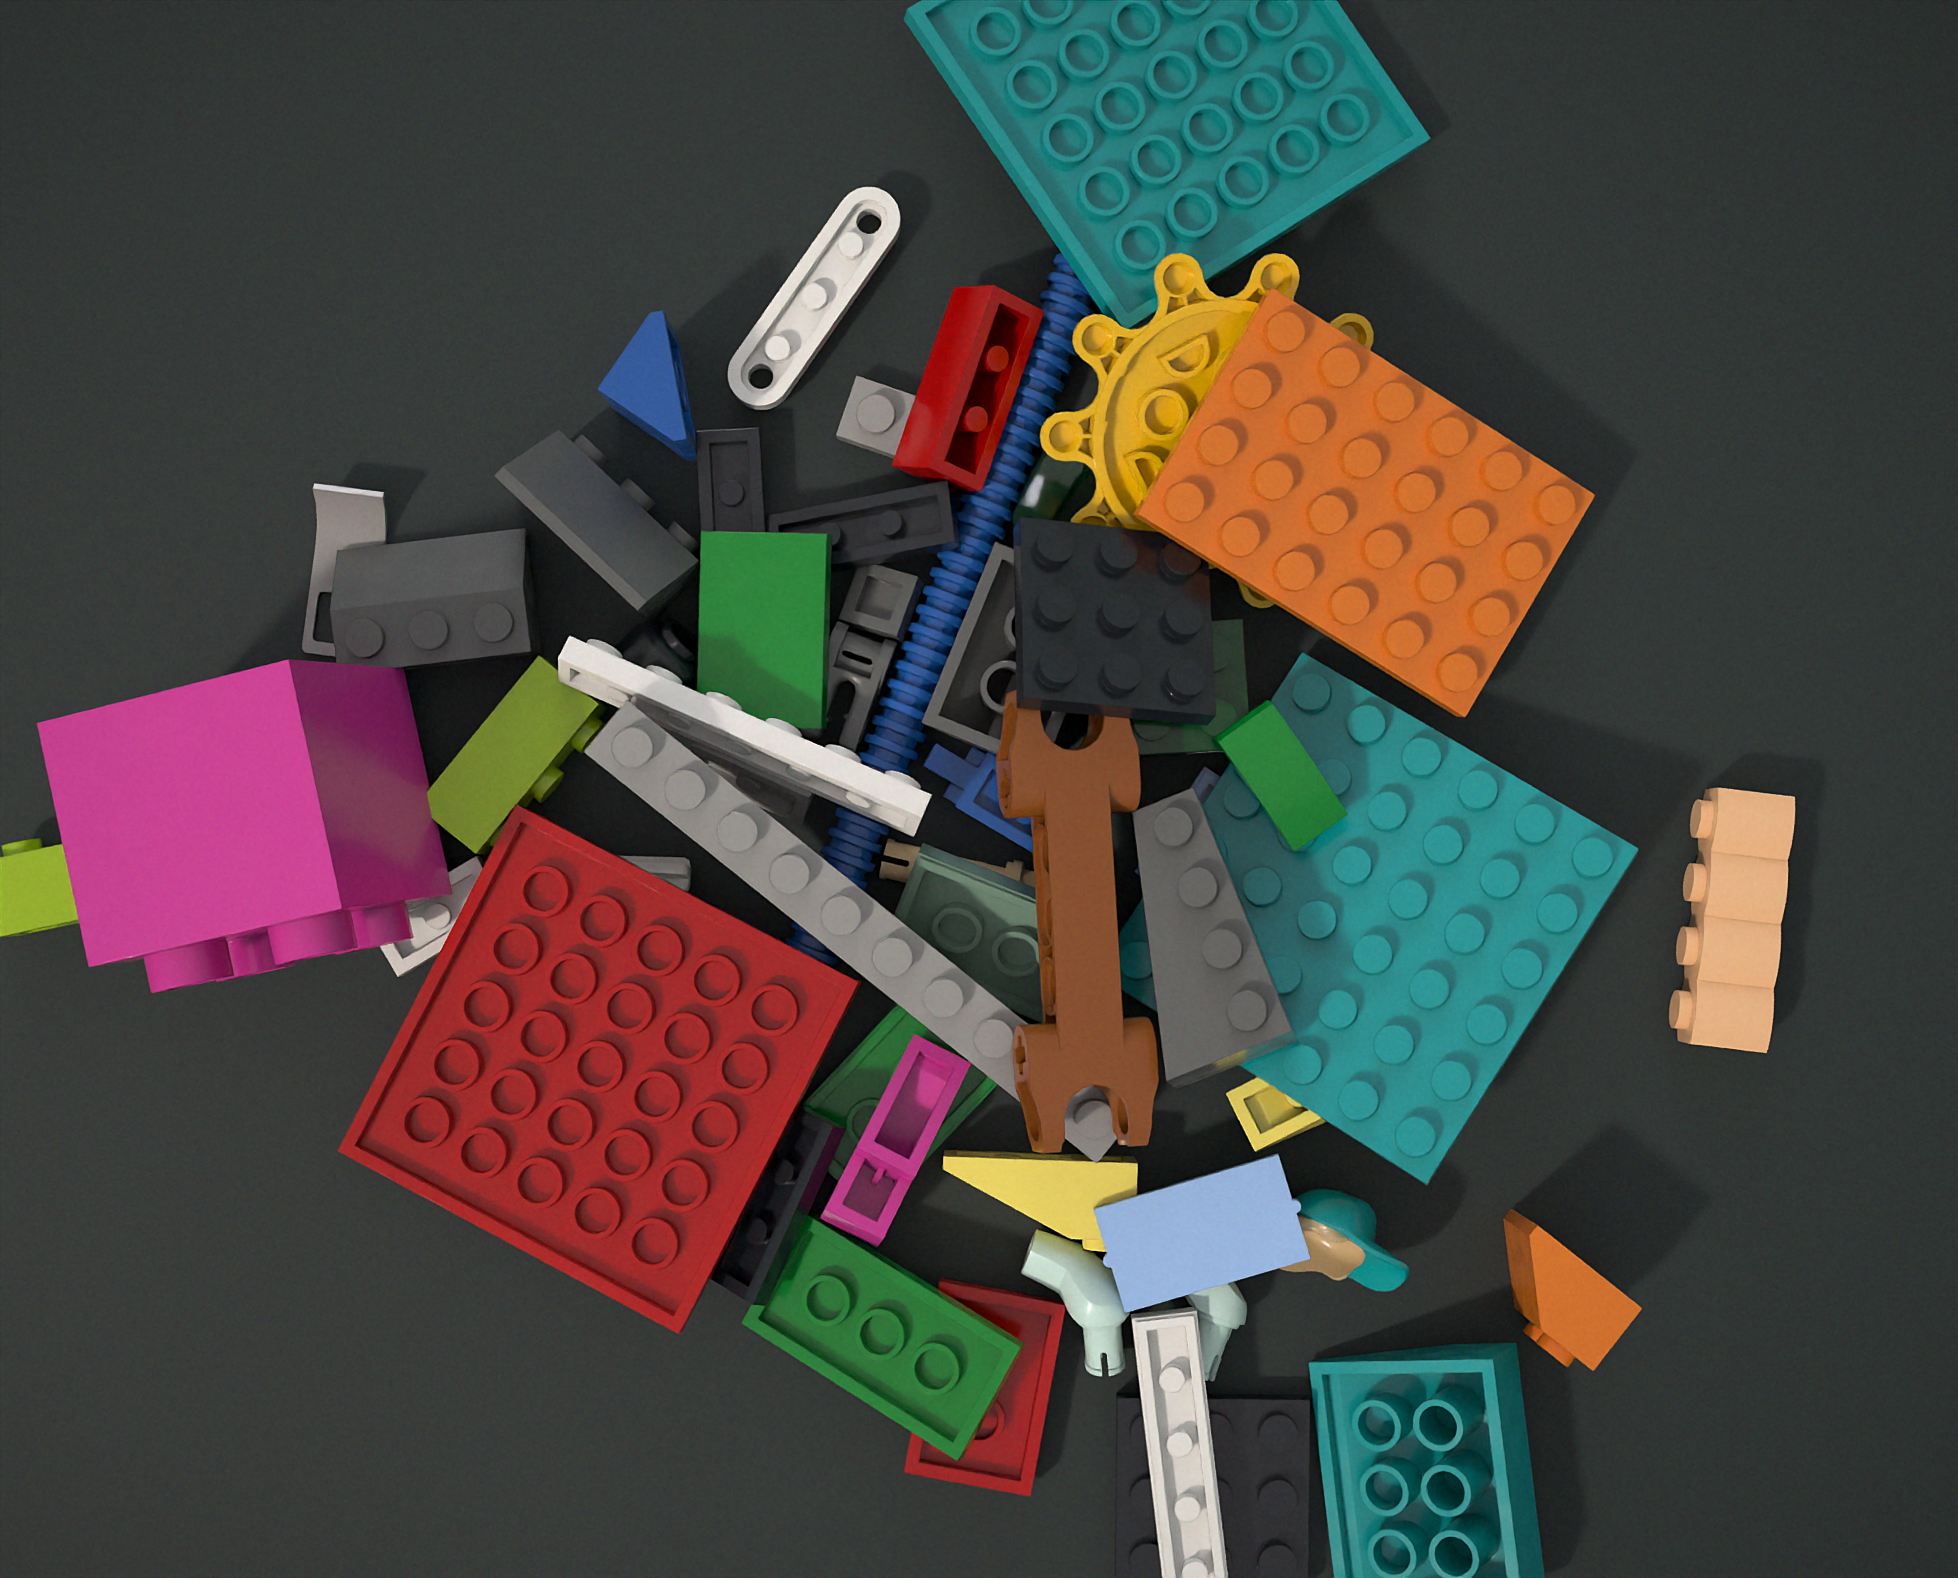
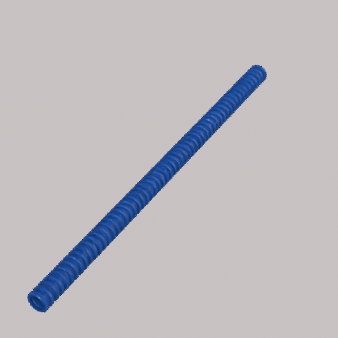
M1062 253L1056 254L1053 264L1057 267L1056 272L1048 273L1046 283L1050 286L1049 290L1041 291L1039 301L1043 304L1041 310L1044 311L983 489L981 492L969 491V493H962L959 502L964 505L962 511L957 512L961 548L937 554V557L942 561L939 567H932L930 576L934 578L932 586L925 585L923 595L927 597L925 604H918L915 612L920 617L917 623L911 622L908 631L913 634L910 642L903 641L901 645V650L905 652L903 660H895L893 667L898 670L895 679L888 678L886 686L891 689L888 697L881 696L879 705L884 707L881 716H873L871 722L876 725L874 733H867L864 741L869 744L866 753L859 752L858 754L863 765L883 774L886 771H897L911 777L912 772L907 770L910 760L916 762L919 757V753L914 751L917 742L924 743L926 739V734L922 733L924 727L922 723L923 717L992 548L997 540L1003 541L1005 539L1006 531L1002 529L1004 522L1012 521L1014 513L1009 509L1011 504H1018L1021 494L1017 492L1019 485L1025 486L1028 476L1024 473L1025 468L1033 467L1035 463V457L1031 453L1033 449H1040L1041 442L1038 435L1041 427L1047 419V413L1055 412L1057 402L1053 397L1055 394H1062L1064 383L1060 381L1061 377L1068 376L1072 368L1068 363L1069 357L1077 356L1072 343L1073 332L1076 325L1084 317L1092 315L1094 312L1089 307L1091 303H1095ZM838 807L835 812V816L840 818L837 827L830 826L828 830V835L833 836L829 846L822 845L820 853L825 855L824 860L860 889L866 891L868 883L863 881L866 871L870 873L874 871L875 864L870 861L874 853H881L883 847L877 843L881 834L888 835L890 828L851 809ZM794 920L792 921L791 927L796 931L793 938L787 937L784 942L829 965L835 966L839 958L834 955V952Z

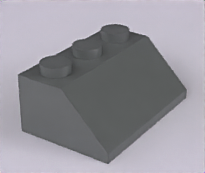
M557 430L504 465L494 475L623 598L648 619H658L700 575V561L694 555L701 549V545L675 521L664 529L647 513L656 503L628 477L620 486L617 485L601 470L610 460L582 434L572 442L560 430Z
M527 528L337 550L330 604L336 663L404 668V671L543 654Z
M995 542L922 720L923 724L984 752H989L994 756L997 755L1001 739L1006 694L1016 690L1014 549ZM1040 710L1044 732L1051 742L1054 743L1066 713Z

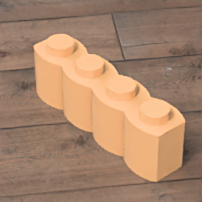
M1726 788L1705 789L1703 800L1697 799L1693 805L1690 818V833L1693 838H1698L1699 852L1696 863L1688 864L1683 881V896L1685 901H1691L1692 915L1689 927L1683 926L1680 929L1676 944L1677 963L1684 965L1685 978L1682 991L1675 990L1673 992L1669 1008V1023L1671 1028L1677 1029V1038L1680 1042L1767 1053L1773 1025L1774 986L1781 952V922L1788 888V858L1795 824V797Z

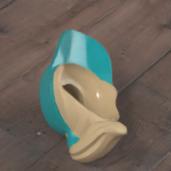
M1312 1189L1295 1197L1301 1203V1210L1297 1215L1311 1259L1279 1269L1290 1272L1317 1271L1338 1281L1349 1277L1369 1289L1383 1292L1398 1288L1407 1279L1410 1273L1409 1266L1375 1243L1377 1219L1374 1210L1368 1203L1341 1190Z

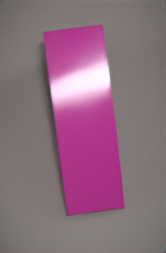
M916 1034L912 1036L820 1219L876 1248L879 1246L971 1065L969 1061Z

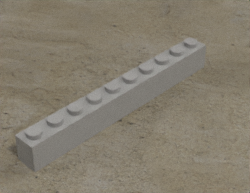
M625 700L584 752L1020 1102L1014 1084L1013 1035L1016 1026L1027 1023L628 700ZM1090 1086L1076 1093L1066 1108L1065 1139L1095 1163L1100 1161L1115 1142L1117 1136L1113 1131L1109 1101L1099 1089Z

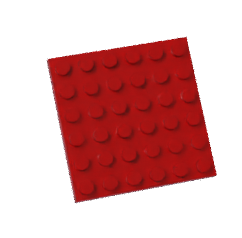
M516 804L346 1133L338 1152L680 1334L684 1331L840 1026L861 981L532 810Z

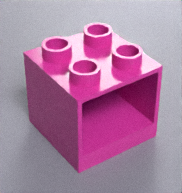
M288 659L37 723L88 966L94 967L144 959L151 994L211 981L222 982L291 967L295 965V962L334 953L335 955L409 940L414 938L407 904L453 894L438 824L432 819L427 791L430 787L404 668Z

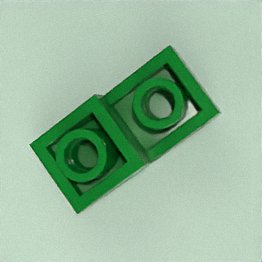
M1266 700L1215 736V739L1246 786L1254 793L1285 842L1294 852L1348 815L1311 757L1269 700Z

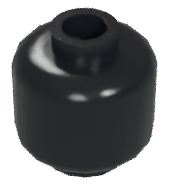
M646 618L614 646L622 654V659L644 669L650 665L664 668L679 677L682 685L690 689L697 683L698 641L687 628L674 619L668 618L664 622L655 618Z

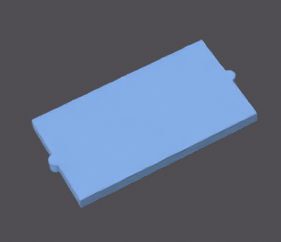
M1278 1153L1097 1206L1093 1209L1107 1252L1104 1255L1103 1264L1108 1268H1112L1125 1313L1311 1259L1297 1215L1301 1210V1203L1296 1198L1292 1199Z

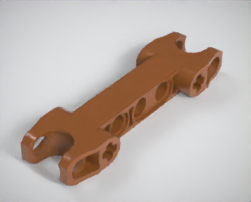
M1016 690L1007 693L1005 698L1001 739L996 755L998 799L1003 817L1007 819L1031 817L1043 1023L1018 1025L1013 1035L1014 1084L1022 1105L1033 1151L1039 1153L1061 1152L1062 1144L1065 1141L1066 1108L1076 1093L1090 1086L1099 1089L1109 1101L1113 1131L1117 1136L1118 1144L1128 1145V1147L1148 1145L1152 1127L1154 1098L1159 1082L1157 1045L1154 1028L1149 1018H1123L1111 814L1132 813L1138 808L1141 794L1139 748L1133 735L1129 718L1088 715L1087 734L1081 745L1075 750L1062 749L1051 742L1044 732L1040 710L1017 708Z

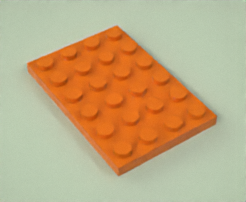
M1270 288L1263 294L1133 516L1457 717H1466L1591 504L1595 494L1276 289Z

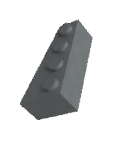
M1194 787L1132 812L1166 1081L1178 1090L1298 1042L1205 808Z

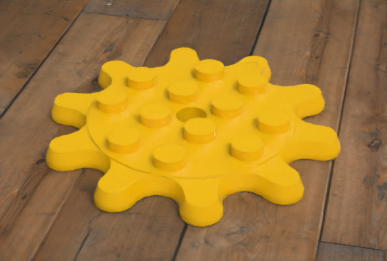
M1183 253L1170 254L1163 258L1156 266L1154 286L1158 295V308L1155 316L1147 325L1138 329H1127L1103 314H1092L1084 317L1076 325L1072 343L1079 357L1090 364L1097 373L1099 381L1098 393L1093 402L1085 409L1075 412L1063 411L1054 413L1046 419L1040 432L1041 446L1046 454L1055 460L1085 463L1091 468L1095 476L1096 490L1093 498L1071 518L1070 522L1159 532L1133 516L1265 291L1274 288L1294 301L1300 275L1293 259L1285 254L1278 253L1263 256L1254 266L1245 288L1235 296L1225 298L1217 296L1209 290L1204 282L1200 265L1193 257ZM1344 313L1329 323L1367 349H1371L1374 332L1370 322L1365 317L1356 313ZM1209 563V569L1217 568ZM1236 580L1243 600L1251 606L1267 608L1275 604Z

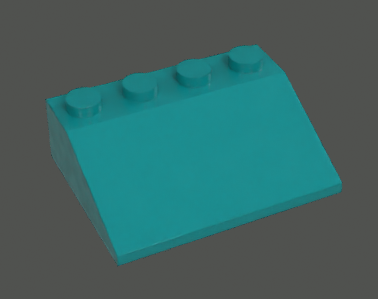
M1516 1343L1450 1344L1314 1359L1308 1362L1334 1578H1545Z

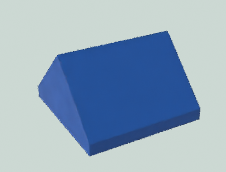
M663 310L650 312L597 389L616 413L685 460H697L696 432L678 336Z

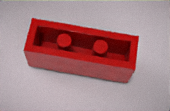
M995 285L954 287L891 466L928 483L948 480L954 487V490L982 491L1044 314L1043 310Z

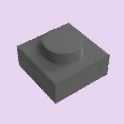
M876 564L857 568L838 619L850 624L851 628L903 643L924 583L917 576Z

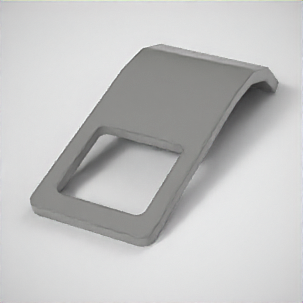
M314 483L313 493L316 501L317 531L302 649L309 654L336 657L333 643L317 642L314 639L319 596L322 592L332 593L337 550L386 545L388 531L387 506L384 492Z

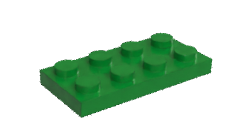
M810 1210L767 1306L751 1304L742 1324L956 1461H959L968 1451L1024 1350L1026 1343L852 1235L820 1219L821 1216Z

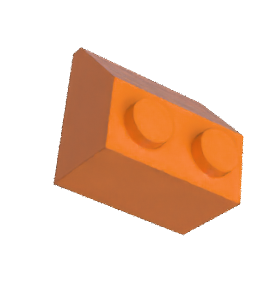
M1510 1209L1503 1220L1514 1308L1530 1320L1523 1329V1332L1567 1368L1577 1358L1594 1371L1642 1308L1541 1227L1513 1209Z

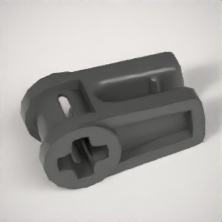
M838 620L829 639L827 722L832 721L830 713L840 686L845 681L852 682L855 685V695L849 712L843 715L846 721L839 738V746L856 754L876 698L881 694L887 680L898 641L887 637L883 643L851 632L850 624ZM849 651L872 660V664L869 665L846 656V652ZM802 728L800 733L804 737L816 740L823 735L825 729Z

